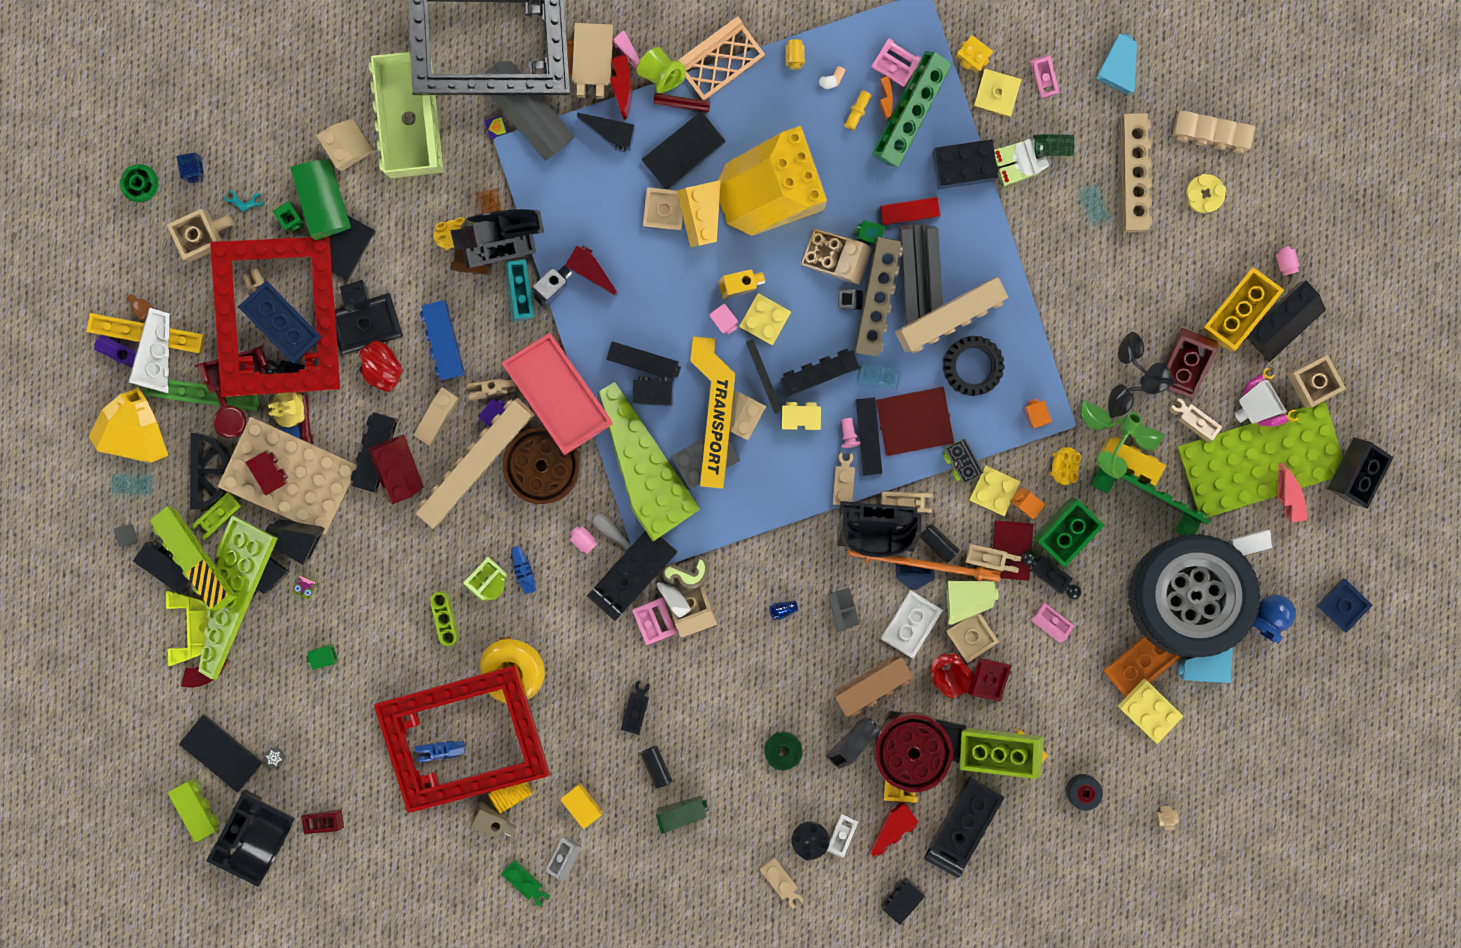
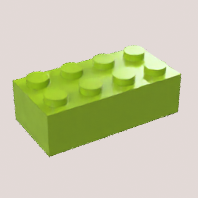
M967 728L962 731L960 770L1037 779L1042 775L1043 736Z

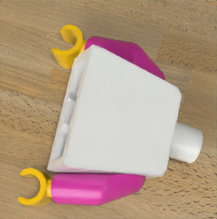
M1266 368L1262 375H1258L1247 382L1242 392V398L1239 400L1243 408L1235 412L1239 422L1249 418L1252 424L1258 423L1260 426L1275 427L1287 423V421L1294 422L1298 420V418L1292 419L1290 417V413L1296 412V410L1287 412L1270 384V381L1275 376V374L1271 377L1266 375L1270 368Z

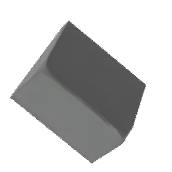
M133 524L114 528V533L120 547L138 542Z

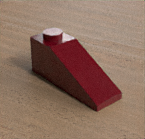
M584 245L581 248L576 246L565 266L617 296V290L594 255L591 254L593 251Z

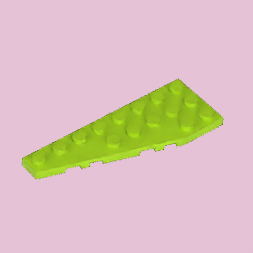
M613 382L599 391L598 397L601 406L613 422V425L608 427V431L612 437V445L620 472L623 475L626 493L628 492L631 510L652 541H655L699 511L700 508L617 384Z
M234 515L230 518L218 546L216 557H218L217 569L237 598L220 612L208 609V628H205L204 631L206 642L201 651L198 670L217 680L277 541V537Z

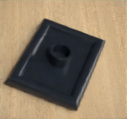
M390 293L369 299L370 306L347 312L345 307L335 309L337 343L341 356L361 350L373 341L384 343L403 337Z

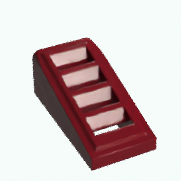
M342 809L301 815L304 834L335 832L344 828ZM325 817L328 819L329 826H326ZM317 818L320 819V825H321V827H319V828H318ZM309 819L313 821V829L310 828Z

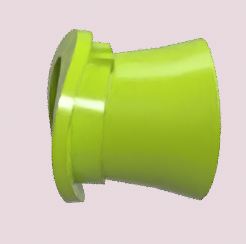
M661 47L649 50L640 59L637 66V74L653 82L658 93H666L677 88L686 76L684 65L677 60L671 61Z

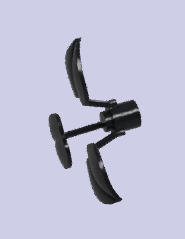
M1135 332L1127 334L1121 342L1118 358L1124 364L1132 362L1145 374L1140 380L1142 386L1127 389L1125 385L1120 384L1113 388L1108 400V410L1111 418L1122 416L1132 408L1134 396L1130 393L1131 391L1141 390L1154 395L1169 389L1177 383L1165 364L1155 363L1147 371L1136 362V359L1143 356L1144 343L1142 338Z

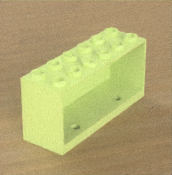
M410 52L371 56L369 71L370 74H373L371 90L372 93H375L376 100L373 101V109L377 113L378 119L375 120L376 132H379L380 140H377L378 151H381L382 159H379L380 170L389 178L444 173L436 95H412ZM431 58V71H432V74H433L432 58ZM413 112L416 116L415 123L405 125L402 121L403 114Z

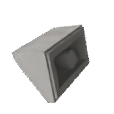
M562 837L545 871L557 880L565 881L582 846Z

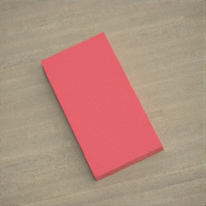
M548 333L502 362V366L563 455H566L613 425L608 414L551 333Z

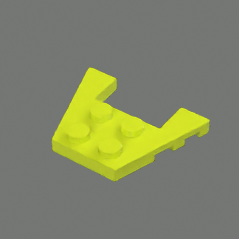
M166 591V609L186 608L188 647L169 648L168 666L201 655L202 648H204L206 642L204 631L205 628H208L209 622L207 617L208 609L204 606L203 600L183 594L179 595L173 591Z

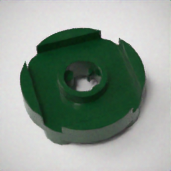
M786 731L774 733L768 738L764 747L765 757L770 766L781 771L798 765L803 754L799 739L794 734ZM786 746V750H789V753H785L783 756L779 755V747Z

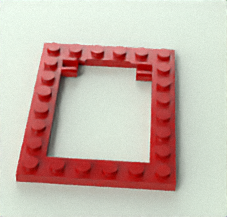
M329 236L316 241L312 237L210 242L221 397L341 390ZM311 257L316 331L322 336V339L317 342L318 352L304 354L305 369H300L298 373L260 375V372H254L253 356L239 357L232 261ZM313 359H318L319 365L313 366ZM239 363H245L246 370H240Z
M517 664L374 704L407 813L551 775ZM502 689L525 762L439 784L436 772L420 775L419 770L415 768L405 736L408 734L406 729L420 725L417 712ZM409 715L410 720L406 721L405 716ZM430 782L431 786L427 787L426 783Z

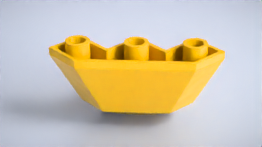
M139 387L120 394L105 406L89 434V439L98 452L148 463L168 456L157 421Z

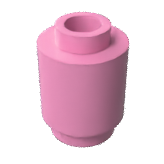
M1290 246L1278 249L1279 253L1276 254L1280 272L1283 271L1284 276L1299 272L1298 267L1300 264L1295 249H1291Z
M577 526L570 533L572 537L569 540L581 552L584 551L588 554L597 545L594 541L595 538L583 526L581 528Z

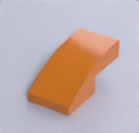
M886 76L881 78L879 82L885 97L880 99L879 105L885 121H888L892 113L893 96L889 77Z

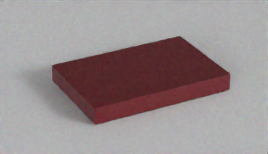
M995 520L992 549L1008 552L1007 554L1020 557L1024 551H1032L1034 523ZM1006 558V566H1014L1019 568L1018 573L1003 570L999 574L1000 578L1029 581L1030 566L1023 564L1022 561H1013Z

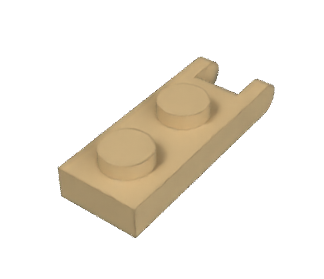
M881 491L880 504L918 507V512L932 513V508H925V497L931 498L933 493Z

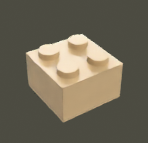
M1328 355L1319 356L1287 373L1305 408L1313 407L1346 389Z

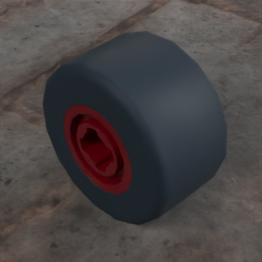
M1078 774L1068 781L1066 796L1077 809L1089 811L1101 803L1103 789L1100 783L1092 776Z

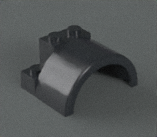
M245 789L241 793L206 862L258 887L289 834L295 817L261 801L262 797ZM231 848H233V849L236 848V850H235V852L233 853V855H231V853H230Z

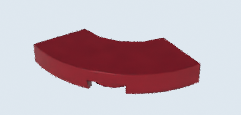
M226 658L220 674L225 669L229 659ZM199 666L195 668L187 667L184 671L181 687H200L215 679H211L199 672Z

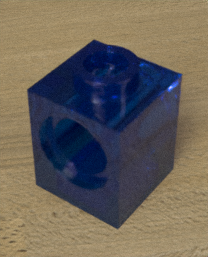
M194 152L176 156L180 179L188 183H197L199 179L205 178L201 155Z

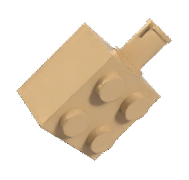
M201 208L167 224V227L182 259L192 262L211 253L210 242L222 241L219 231L233 226L234 222L229 214L213 221L209 212Z

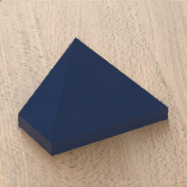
M895 564L896 579L911 590H917L935 579V573L932 569Z

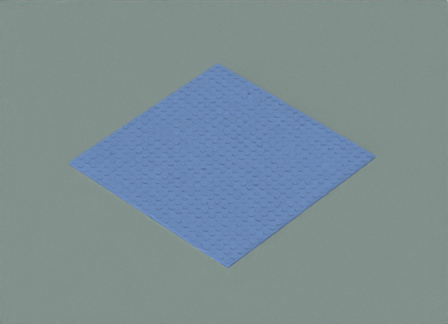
M896 0L762 46L760 48L765 54L764 58L705 100L710 102V110L703 113L726 142L667 190L677 191L718 181L727 162L781 132L798 126L802 127L827 199L825 209L822 212L754 236H750L739 229L727 225L720 203L716 242L690 247L684 219L682 231L643 227L647 187L664 189V187L641 159L700 112L654 104V95L658 93L656 87H654L655 84L633 90L630 112L625 120H623L616 97L558 116L575 137L546 161L519 130L494 139V144L516 208L538 210L541 213L544 233L532 234L536 253L532 255L540 279L552 268L558 271L567 263L575 247L579 246L581 248L584 245L593 251L591 254L594 255L618 292V295L615 296L570 270L572 274L566 279V288L550 304V308L568 359L600 403L598 392L615 382L700 508L699 511L661 536L678 551L666 565L840 507V505H833L835 466H841L838 459L840 453H843L842 458L844 461H848L849 455L853 454V461L849 467H855L852 501L855 502L879 494L881 491H888L953 469L951 464L947 465L942 456L944 454L943 449L961 439L967 440L976 459L979 460L1071 429L1076 425L994 181L938 190L932 153L934 148L980 141L933 0ZM889 38L894 40L896 45L914 56L922 57L925 51H932L952 63L948 75L944 78L938 94L935 95L931 103L930 110L924 116L922 125L917 130L913 142L908 147L904 160L899 167L888 166L871 155L888 121H885L879 105L880 99L885 98L879 82L885 76L873 70L871 66ZM799 39L802 40L804 45L805 65L801 66L799 70H791L790 67L786 66L785 46L788 40ZM756 49L746 52V58L754 59L759 55ZM890 49L887 52L889 55L893 56L909 67L911 66V62L902 58ZM741 53V54L736 55V56H738V57H743V56H744V53ZM729 59L718 61L717 67L728 69ZM732 59L730 69L739 70L742 68L743 61ZM712 63V64H709V65H706V66H713V67H714V66H715V63ZM837 66L844 68L845 73L837 87L824 89L819 85V79L823 76L833 75ZM700 68L687 73L690 77L699 78ZM703 69L701 79L712 80L714 70ZM716 71L715 81L723 82L727 77V72ZM686 78L677 88L666 93H659L702 100ZM890 80L893 96V113L907 84L902 88ZM701 82V92L704 95L711 90L712 84ZM863 90L870 93L872 97L865 108L864 116H861L856 129L852 131L847 129L844 124L851 113V106L855 104L860 91ZM577 112L634 124L635 133L631 151L619 152L614 150L615 147L609 145L578 120ZM938 197L940 217L890 225L882 224L881 205ZM863 220L886 226L883 238L900 241L899 227L905 224L936 226L939 232L943 305L982 283L999 277L1009 297L1003 300V305L995 309L993 307L987 309V314L979 318L977 316L971 318L972 322L963 327L961 325L956 326V331L946 336L945 334L938 336L940 340L930 345L929 343L922 345L923 349L913 354L912 351H904L895 334V331L905 326L901 257H898L899 273L898 276H894L893 284H896L894 295L890 296L889 303H892L890 315L887 314L885 322H888L886 334L883 333L882 341H884L882 353L879 352V356L876 357L854 352L860 366L858 370L787 397L780 380L784 377L783 373L794 370L796 373L802 370L801 366L812 363L814 366L820 363L819 359L829 355L830 358L838 356L837 352L847 348L848 351H854L861 310L839 309V290H862L863 305L873 254L872 250L859 285L803 266L801 263L814 228L857 241L858 235H855L858 223L862 224ZM866 244L870 248L874 249L873 245ZM889 253L882 256L884 264H888L892 259ZM752 269L753 274L763 272L765 283L756 285L757 288L754 291L722 300L718 280L722 276ZM881 273L878 276L880 283H884L888 279L886 273ZM877 292L874 296L876 302H881L884 298L883 292ZM758 293L791 311L773 346L739 327ZM724 303L738 320L737 329L729 335L727 332L722 334L709 316V314ZM879 311L871 313L870 318L872 321H877L880 318ZM870 330L867 333L868 340H873L876 337L875 330ZM973 335L983 336V338H988L992 343H995L996 347L1002 352L1001 355L1004 357L1003 365H1005L1004 374L999 384L988 393L978 396L963 395L955 391L948 384V380L944 376L945 372L943 371V360L950 346L964 337ZM693 336L716 339L714 353L735 373L734 390L766 406L748 441L729 431V441L741 461L725 469L723 489L702 487L699 484L690 490L671 457L706 435L711 381L690 361ZM754 340L781 409L782 406H786V402H798V406H805V403H817V406H821V430H805V426H797V430L782 429V410L774 414L746 341ZM612 341L679 361L678 366H681L680 374L673 381V406L632 403L633 380H638V376L650 377L652 381H657V377L660 376L606 360ZM969 348L958 356L956 370L960 378L965 382L978 384L989 376L991 361L989 356L981 349ZM875 397L883 474L863 476L860 445L853 448H842L845 441L842 440L844 435L840 420L853 418L854 432L858 437L856 442H860L856 399ZM1036 398L1039 401L1045 400L1052 422L1031 429L1023 407L1028 405V401ZM608 428L594 436L632 546L645 529L631 510L628 492L626 493L623 475L620 472L612 445V437L609 434Z

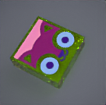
M299 574L292 592L311 599L318 581Z

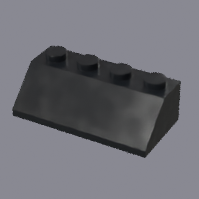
M1307 280L1299 282L1262 317L1246 338L1268 362L1272 361L1326 311L1320 294Z

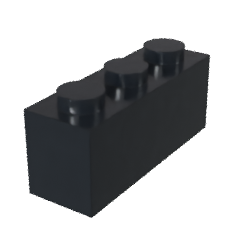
M156 541L146 542L133 562L179 595L184 594L192 582L183 575L182 571L184 570L181 566L174 562L172 559L173 554L171 552L168 554L164 551V546Z

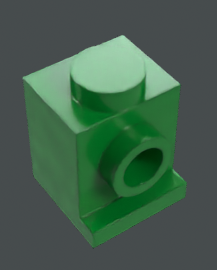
M287 201L272 211L285 231L295 233L302 228L301 224L304 223V220L292 202ZM290 216H294V220L292 222L288 221V218Z

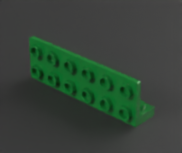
M1099 468L1090 485L1108 494L1117 478L1109 476ZM1125 473L1121 478H1118L1182 513L1183 515L1174 529L1175 532L1182 536L1196 534L1201 524L1209 525L1211 522L1206 519L1207 515L1204 513L1189 510V505L1181 501H1173V497L1165 492H1156V487L1147 482H1138L1139 478L1133 474Z

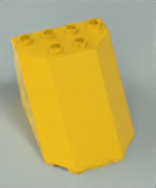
M801 126L781 132L727 162L718 181L721 180L719 203L725 214L727 225L739 229L750 236L822 212L827 203Z

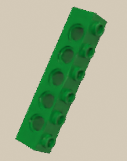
M924 52L871 155L888 166L899 167L904 160L908 147L913 142L917 130L922 125L924 116L930 110L931 103L935 95L938 94L944 78L948 75L952 63L936 52Z

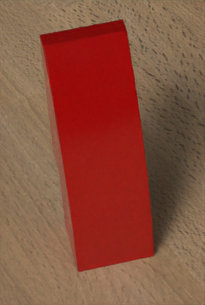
M626 54L611 59L617 76L610 78L623 120L628 118L633 93L632 75Z

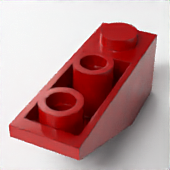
M905 802L899 803L887 813L870 848L872 857L882 855L887 850V846L891 843L896 844L902 839L901 836L904 833H910L917 827L916 824L919 821Z

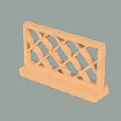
M737 16L677 61L684 65L686 70L685 78L700 98L705 101L764 58L765 54ZM741 31L746 36L745 44L734 42L735 36ZM723 44L731 45L730 55L719 54V49ZM734 46L745 47L743 57L732 56ZM747 48L756 49L759 55L754 59L746 58ZM707 56L716 57L715 66L703 65L704 58ZM718 57L729 59L728 69L717 67ZM731 60L743 61L742 68L739 70L730 69ZM692 67L700 68L699 78L690 77L687 71ZM703 69L714 70L712 80L701 79ZM716 71L727 72V77L723 82L715 81ZM701 82L712 84L711 90L705 95L700 90Z

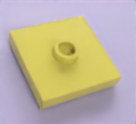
M984 69L973 107L1011 117L1022 79Z

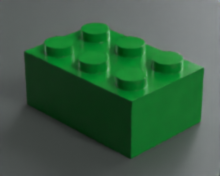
M1071 497L1032 539L1059 565L1066 567L1105 525L1078 499Z

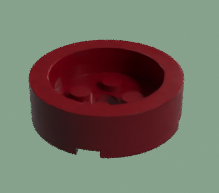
M905 712L890 718L880 728L874 742V758L881 775L890 785L906 792L917 793L932 789L946 777L953 760V748L947 732L934 718L919 712ZM911 748L918 749V757H909V750Z

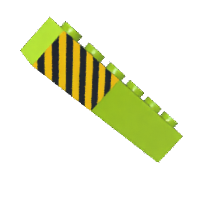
M166 506L149 520L153 525V531L162 538L163 546L171 551L173 554L172 559L184 570L182 571L183 575L194 585L193 590L198 595H201L204 600L203 604L207 609L220 612L237 598L175 508Z

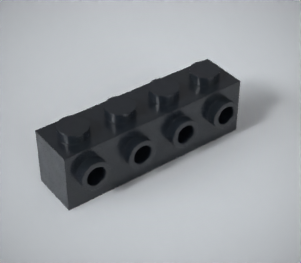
M847 348L837 352L838 356L830 358L829 355L819 359L820 363L814 366L812 363L801 366V371L795 373L794 370L783 373L784 377L780 380L787 397L858 370L860 366L854 351H848Z

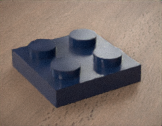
M1344 578L1317 604V607L1345 633L1373 606Z

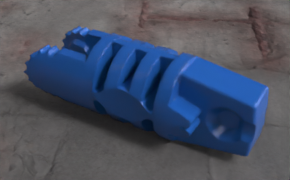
M515 546L511 549V554L514 561L512 566L517 581L525 594L535 592L534 574L529 559L525 558L524 552H522L520 547Z
M446 741L415 746V752L425 753L417 756L419 763L434 761L435 759L453 758L456 755L464 754L466 749L464 741Z

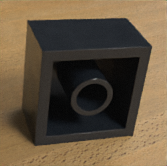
M638 376V380H633V404L673 406L674 382L670 381L668 377H657V381H652L650 377Z

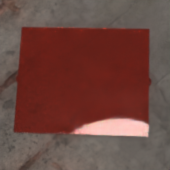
M944 387L876 400L886 456L954 443Z

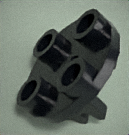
M806 821L799 824L792 834L791 844L793 849L804 860L820 858L829 848L827 830L815 821Z

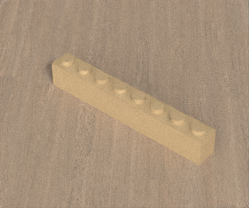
M519 398L507 402L503 407L505 409L503 414H497L491 421L493 425L490 429L485 428L478 437L481 439L477 444L473 442L467 448L468 454L464 458L461 456L455 462L456 468L452 472L449 470L442 477L444 482L440 486L437 484L430 491V498L428 500L426 498L423 499L417 506L419 510L416 514L432 529L438 526L535 415Z

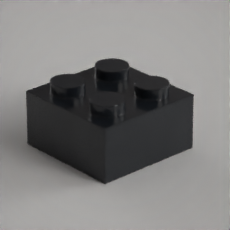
M363 280L340 286L343 304L347 312L371 305L367 287Z

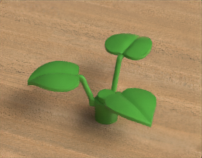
M1086 400L1082 402V419L1093 430L1101 431L1103 428L1109 429L1121 423L1120 430L1124 433V436L1114 450L1113 455L1110 452L1102 451L1097 456L1099 467L1113 478H1121L1127 471L1125 460L1116 455L1129 434L1135 438V443L1140 448L1147 451L1155 450L1165 434L1140 425L1142 418L1135 412H1130L1125 418L1121 417L1110 424L1111 418L1105 410Z

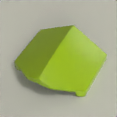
M487 557L464 581L463 585L481 601L496 600L504 590L507 573Z

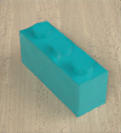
M526 260L507 261L503 267L512 322L531 320L534 318V310Z

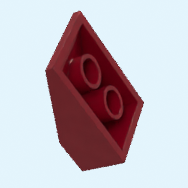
M1181 327L1165 364L1177 381L1168 390L1194 399L1218 351V341Z

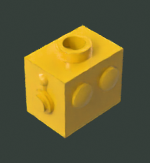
M971 35L967 41H963L960 45L961 49L957 51L956 58L961 61L960 64L965 69H972L977 73L982 70L983 66L989 63L988 58L993 51Z

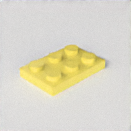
M1143 679L1118 705L1156 744L1183 717L1146 679Z

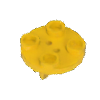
M459 217L455 220L436 224V230L433 235L436 245L445 248L446 251L450 250L449 248H454L450 230L459 229L465 219Z
M1062 447L1057 453H1052L1054 460L1052 472H1049V475L1053 476L1060 485H1069L1078 480L1081 454L1071 447Z

